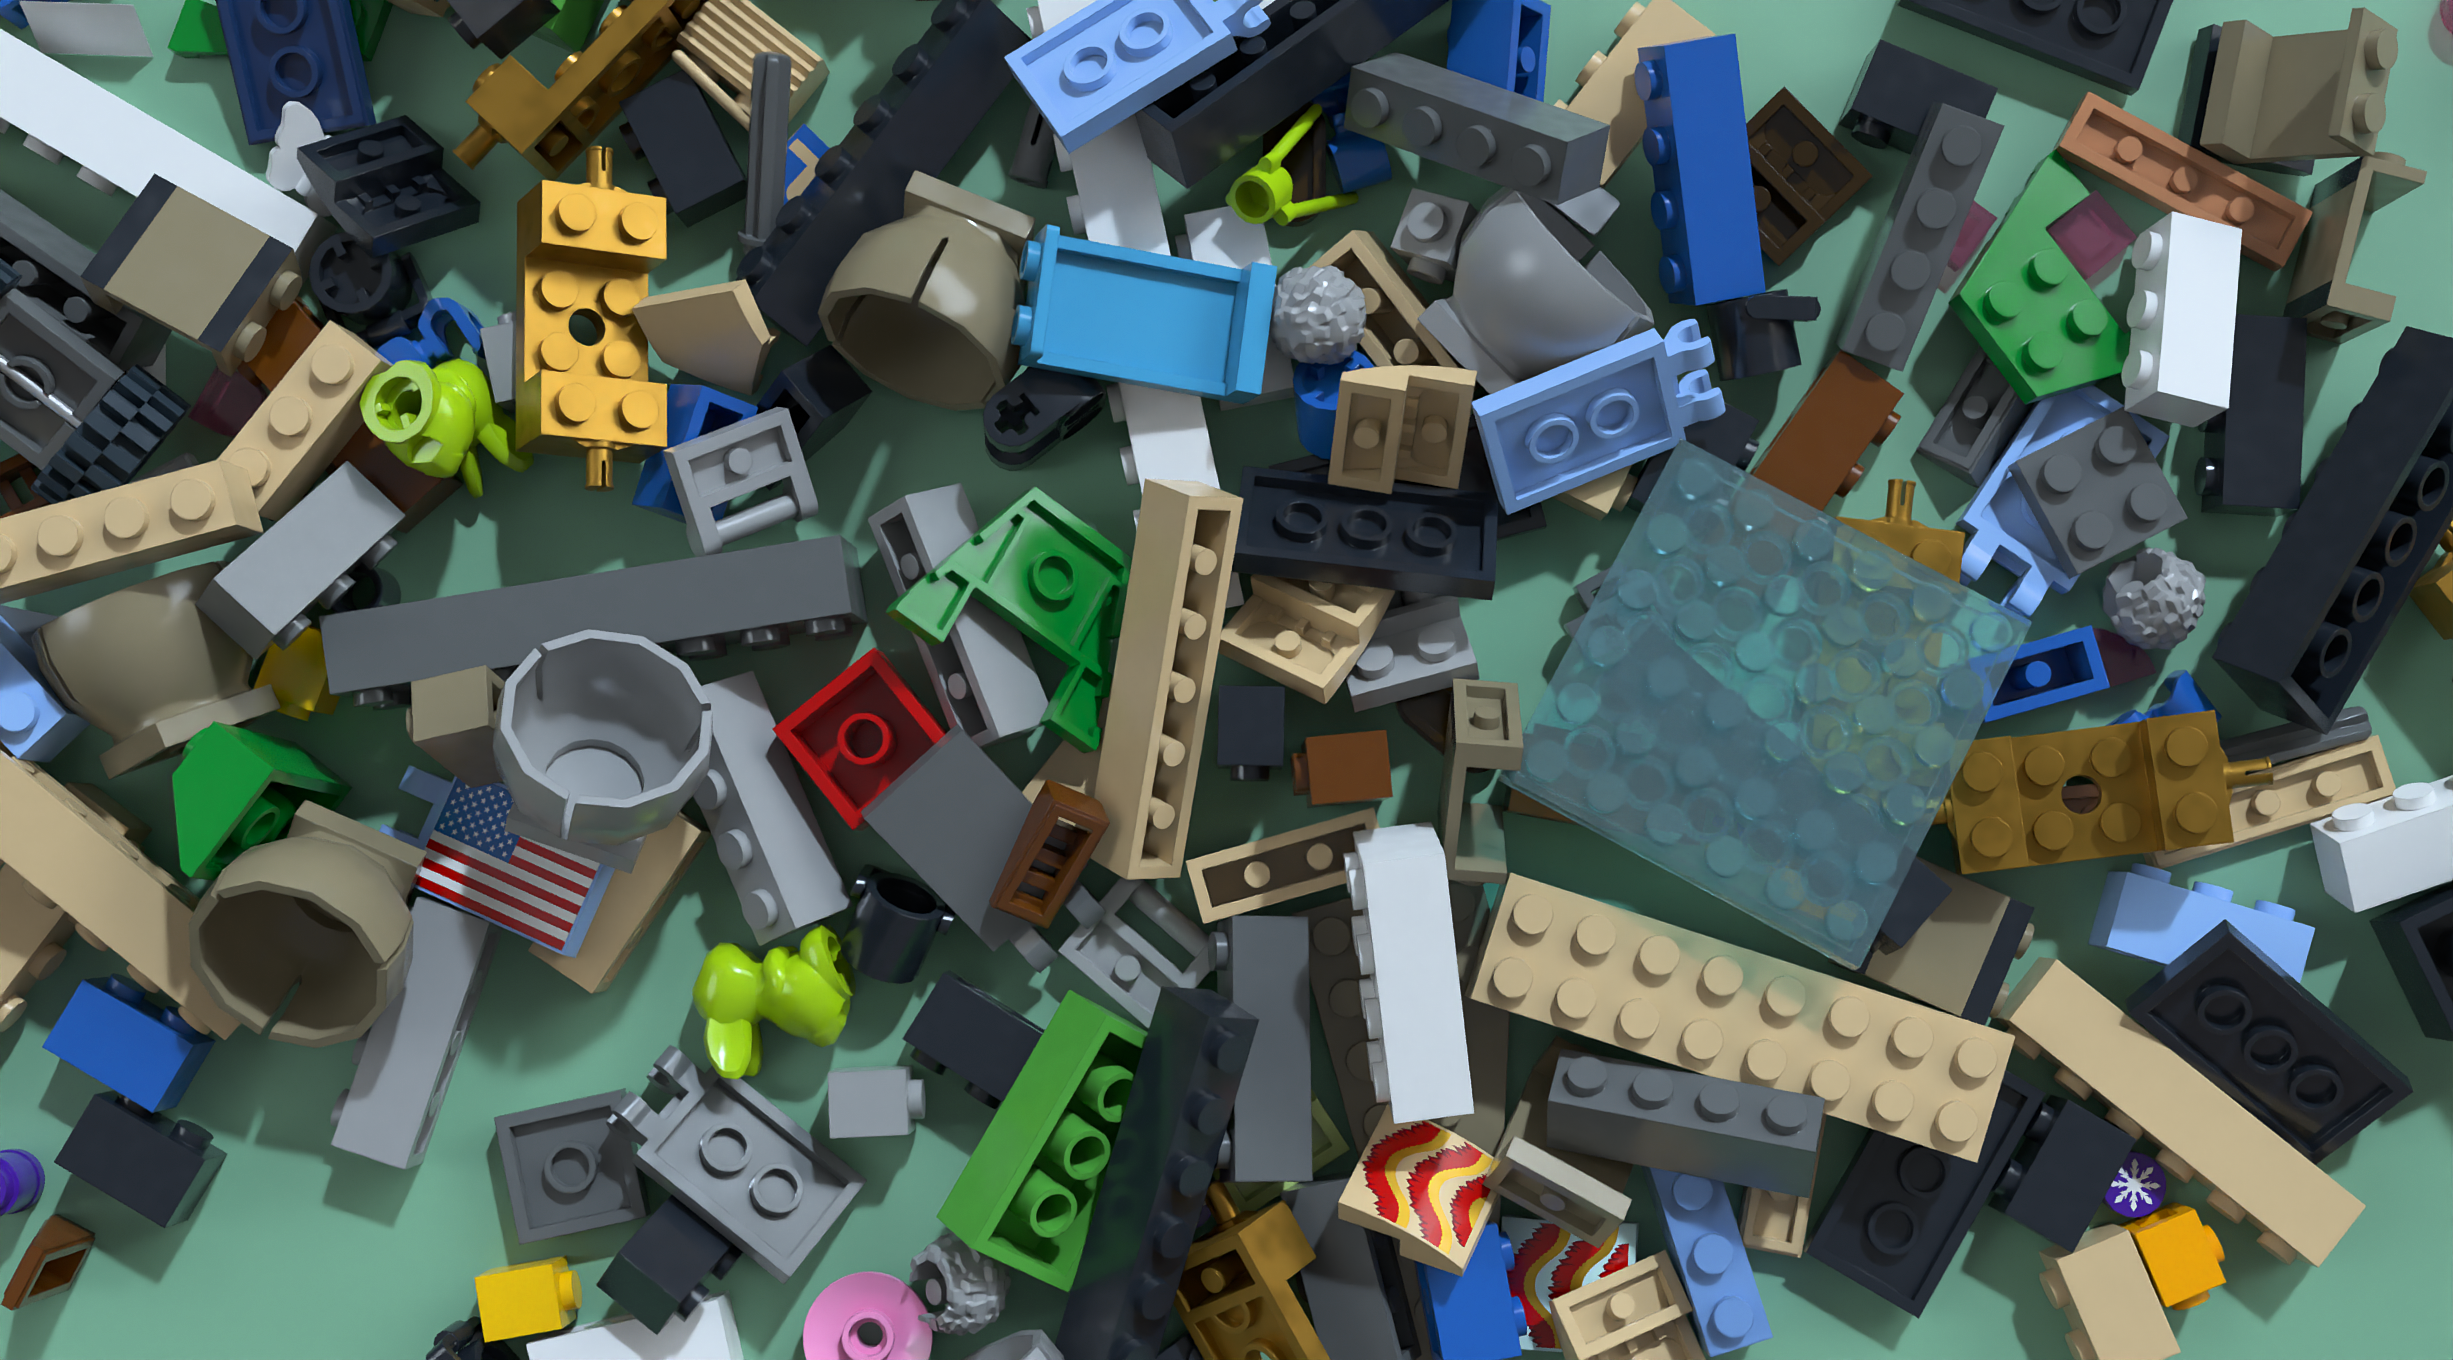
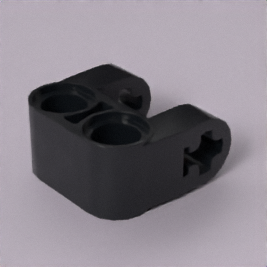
M1027 367L1022 374L995 393L986 403L983 421L985 448L990 460L999 468L1008 471L1022 470L1032 465L1061 441L1070 438L1089 424L1103 410L1106 391L1095 378ZM1022 420H1024L1026 432L1018 435L1016 432L1023 428ZM1006 426L1009 428V430H1006L1004 433L1000 432V430ZM1026 449V451L1023 452V453H1021V454H1018V453H1017V452H1021V451H1023V450Z

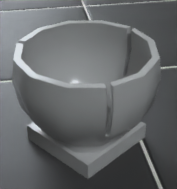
M1505 186L1486 200L1462 234L1453 296L1435 300L1417 318L1465 369L1477 371L1476 380L1489 394L1648 331L1655 324L1652 311L1630 282L1601 251L1585 267L1579 263L1595 245L1561 212L1546 201Z
M591 629L542 643L539 651L534 648L507 679L498 698L493 752L496 769L514 801L506 819L505 831L631 874L647 835L667 828L697 791L709 772L713 710H711L709 698L689 665L643 636Z

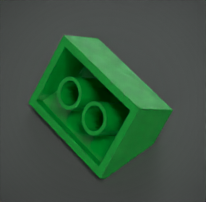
M213 721L208 728L200 730L190 739L183 750L182 756L184 760L172 774L180 869L190 878L215 881L224 868L250 847L286 839L294 815L305 799L335 811L353 787L296 742Z

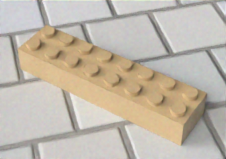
M1507 873L1506 884H1499L1464 995L1479 1002L1711 1077L1825 1098L1823 1109L1825 1114L1976 1163L1978 1162L2015 1039L2014 1035L1514 873Z

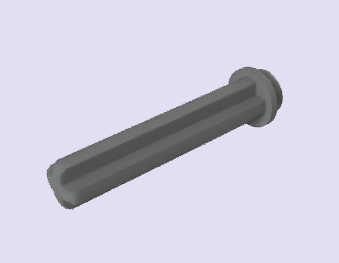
M772 51L756 53L752 64L744 229L739 230L737 234V240L743 243L744 254H747L755 247L762 246L776 228V217L784 206L792 61L788 55Z
M2356 706L2342 709L2327 735L2290 722L2220 740L2219 742L2228 758V762L2269 757L2271 764L2366 740L2372 734V727L2366 710L2363 707Z

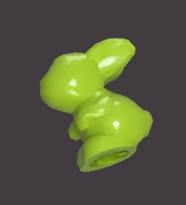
M455 359L443 362L434 369H431L425 362L402 360L397 361L386 372L372 376L366 383L359 404L363 420L370 431L383 440L388 449L400 461L415 470L423 472L425 475L449 478L457 472L460 466L467 489L474 499L483 495L482 470L477 449L479 443H482L500 463L517 472L523 473L534 464L533 453L516 451V422L505 415L502 407L495 403L490 380L482 370L471 362Z
M820 925L811 929L802 939L800 950L795 946H777L768 951L764 961L738 943L720 942L706 953L701 970L692 989V996L697 1011L706 1021L703 1040L707 1058L716 1072L723 1078L739 1080L743 1075L754 1077L759 1074L764 1054L759 1022L763 1018L771 1021L784 1032L795 1037L807 1039L810 1043L821 1048L834 1044L846 1024V1018L850 1010V998L855 995L856 982L852 966L840 952L842 940L831 925Z

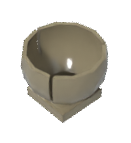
M915 170L905 189L903 218L864 233L840 263L829 281L818 311L828 341H833L832 346L861 373L908 399L954 411L985 408L986 403L992 396L1010 383L1021 365H1018L1020 346L1011 344L1012 324L1017 305L1026 306L1023 291L1027 281L1020 280L1019 270L1025 242L1027 240L1033 241L1036 218Z
M213 561L192 566L123 588L75 608L46 623L41 628H38L31 637L39 670L62 704L77 716L112 736L114 745L108 751L99 755L109 780L182 755L190 739L200 730L208 728L213 721L244 729L281 708L271 684L254 690L248 685L253 657L195 605L211 580L231 562Z
M305 799L294 815L286 839L253 846L244 851L221 871L199 901L189 922L191 967L217 1006L259 1035L262 1034L292 987L299 982L296 993L281 1018L271 1030L268 1039L319 1048L361 1038L403 990L413 960L414 921L407 906L427 852Z

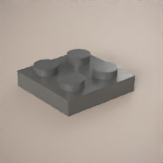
M2124 407L2008 466L2069 579L2188 518L2129 412L2124 411Z
M626 1088L494 1117L519 1245L640 1219L651 1214L643 1171L631 1162L638 1152L637 1143L621 1138L606 1125V1121L613 1114L611 1113L612 1110L626 1096Z

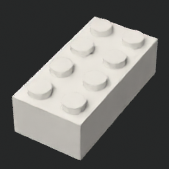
M1431 822L1354 831L1355 852L1343 853L1347 888L1348 892L1351 893L1353 910L1362 909L1363 915L1351 917L1355 953L1359 959L1361 975L1370 974L1371 977L1359 980V990L1369 1039L1378 1038V1041L1366 1042L1371 1081L1374 1083L1376 1102H1389L1394 1124L1474 1114L1446 860L1443 848Z

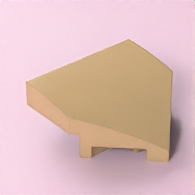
M746 279L645 297L632 308L644 334L662 362L700 379L750 396L758 391L763 375L760 373L771 346L778 341L781 333L775 328L767 329Z

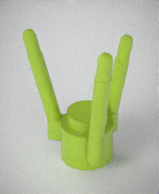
M1313 104L1277 145L1259 160L1258 165L1240 176L1232 184L1230 192L1226 195V202L1229 206H1232L1237 216L1245 222L1263 224L1273 218L1279 225L1285 226L1298 217L1343 208L1358 202L1359 196L1356 192L1335 194L1294 204L1290 201L1293 191L1292 179L1289 173L1281 167V161L1321 115L1322 107L1319 104Z

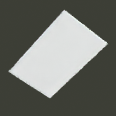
M19 1L41 53L153 57L134 5Z

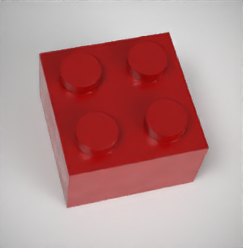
M872 648L772 728L854 831H864L870 826L863 818L861 811L947 733L885 654L876 648Z

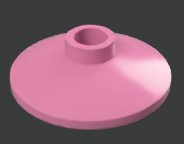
M874 1271L846 1275L826 1287L809 1309L803 1330V1347L806 1360H929L933 1345V1330L930 1329L928 1323L918 1320L919 1315L929 1313L920 1296L908 1284L892 1275ZM867 1322L879 1325L883 1333L881 1342L877 1344H867L860 1336L861 1325Z

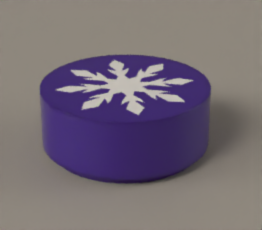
M2130 1151L2102 1202L2112 1211L2128 1217H2142L2152 1213L2162 1203L2166 1193V1178L2162 1168L2151 1157L2136 1151Z

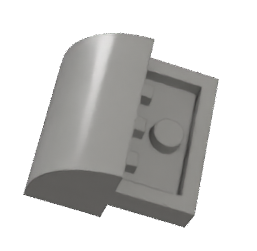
M1395 590L1376 631L1343 681L1346 683L1354 712L1452 687L1453 678L1480 679L1477 660L1461 619L1458 598Z

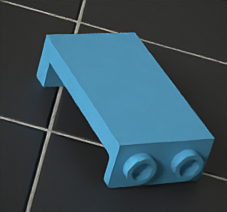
M1047 224L1035 236L1034 241L1027 240L1025 242L1021 256L1019 277L1020 280L1029 281L1026 306L1017 305L1011 334V344L1020 346L1018 365L1245 404L1261 395L1277 266L1251 262L1243 269L1062 236L1059 235L1060 227Z

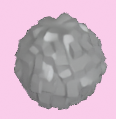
M1332 265L1322 268L1312 266L1304 269L1295 267L1279 278L1278 286L1274 288L1269 327L1272 342L1276 343L1277 350L1281 351L1287 358L1297 359L1300 363L1314 364L1317 362L1319 364L1331 365L1343 362L1345 358L1351 356V353L1357 349V343L1361 342L1362 337L1365 336L1364 327L1367 313L1365 312V296L1362 290L1350 278L1344 277V271H1340Z
M2148 547L2139 549L2136 555L2128 559L2114 562L2108 569L2109 574L2106 578V585L2102 589L2104 598L2102 610L2110 617L2111 624L2115 627L2117 634L2122 636L2128 644L2141 647L2142 650L2155 648L2170 650L2187 639L2188 634L2196 628L2198 618L2203 615L2206 579L2203 573L2195 569L2192 562L2182 561L2173 552H2165L2156 547L2154 549Z
M951 1232L939 1237L921 1253L912 1258L910 1267L913 1272L910 1273L909 1281L930 1279L926 1284V1297L932 1305L949 1303L943 1311L918 1316V1320L928 1323L930 1329L946 1334H957L958 1336L965 1335L968 1331L975 1334L988 1323L995 1322L999 1313L1005 1309V1297L1010 1292L1011 1279L1009 1269L1011 1266L970 1248L955 1233Z

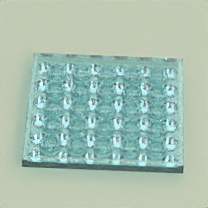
M1680 438L1522 733L1524 748L1521 771L1503 770L1498 780L1854 971L1861 967L2032 621Z

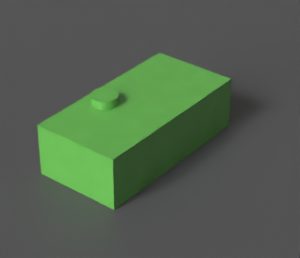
M1069 989L936 1217L970 1248L1063 1291L1069 1292L1075 1279L1148 1031Z

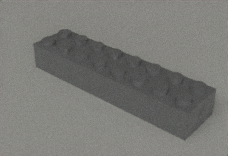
M841 535L319 616L330 695L352 698L354 707L373 706V710L376 711L411 706V682L465 669L486 665L506 682L534 648L539 651L542 643L587 629L643 636L671 654L677 653L679 657L689 656V661H700L727 656L726 645L741 643V646H752V651L772 650L790 646L789 635L806 633V636H815V641L835 640L853 636L852 625L868 623L857 548Z

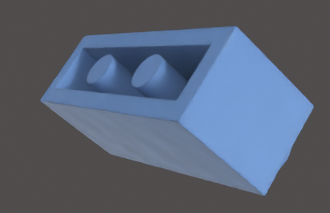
M1641 1166L1674 1270L1693 1309L1688 1314L1699 1346L1710 1357H1714L1773 1338L1723 1181Z

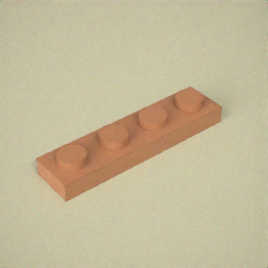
M2089 91L2079 101L2053 151L2056 149L2062 158L2166 214L2173 211L2242 229L2240 254L2274 272L2284 267L2313 213L2309 209Z

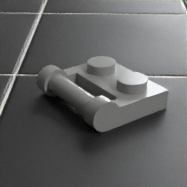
M776 407L663 450L687 523V539L696 557L722 553V546L793 518L795 521L800 522L818 514L817 498L788 408ZM782 479L784 485L782 495L720 520H714L711 507Z
M1121 877L1099 902L1106 913L1088 930L1080 924L1058 951L1149 1029L1162 986L1195 989L1210 972L1208 963L1209 935L1148 884L1145 879L1126 880ZM1127 900L1133 903L1195 957L1184 972L1116 915L1117 911Z

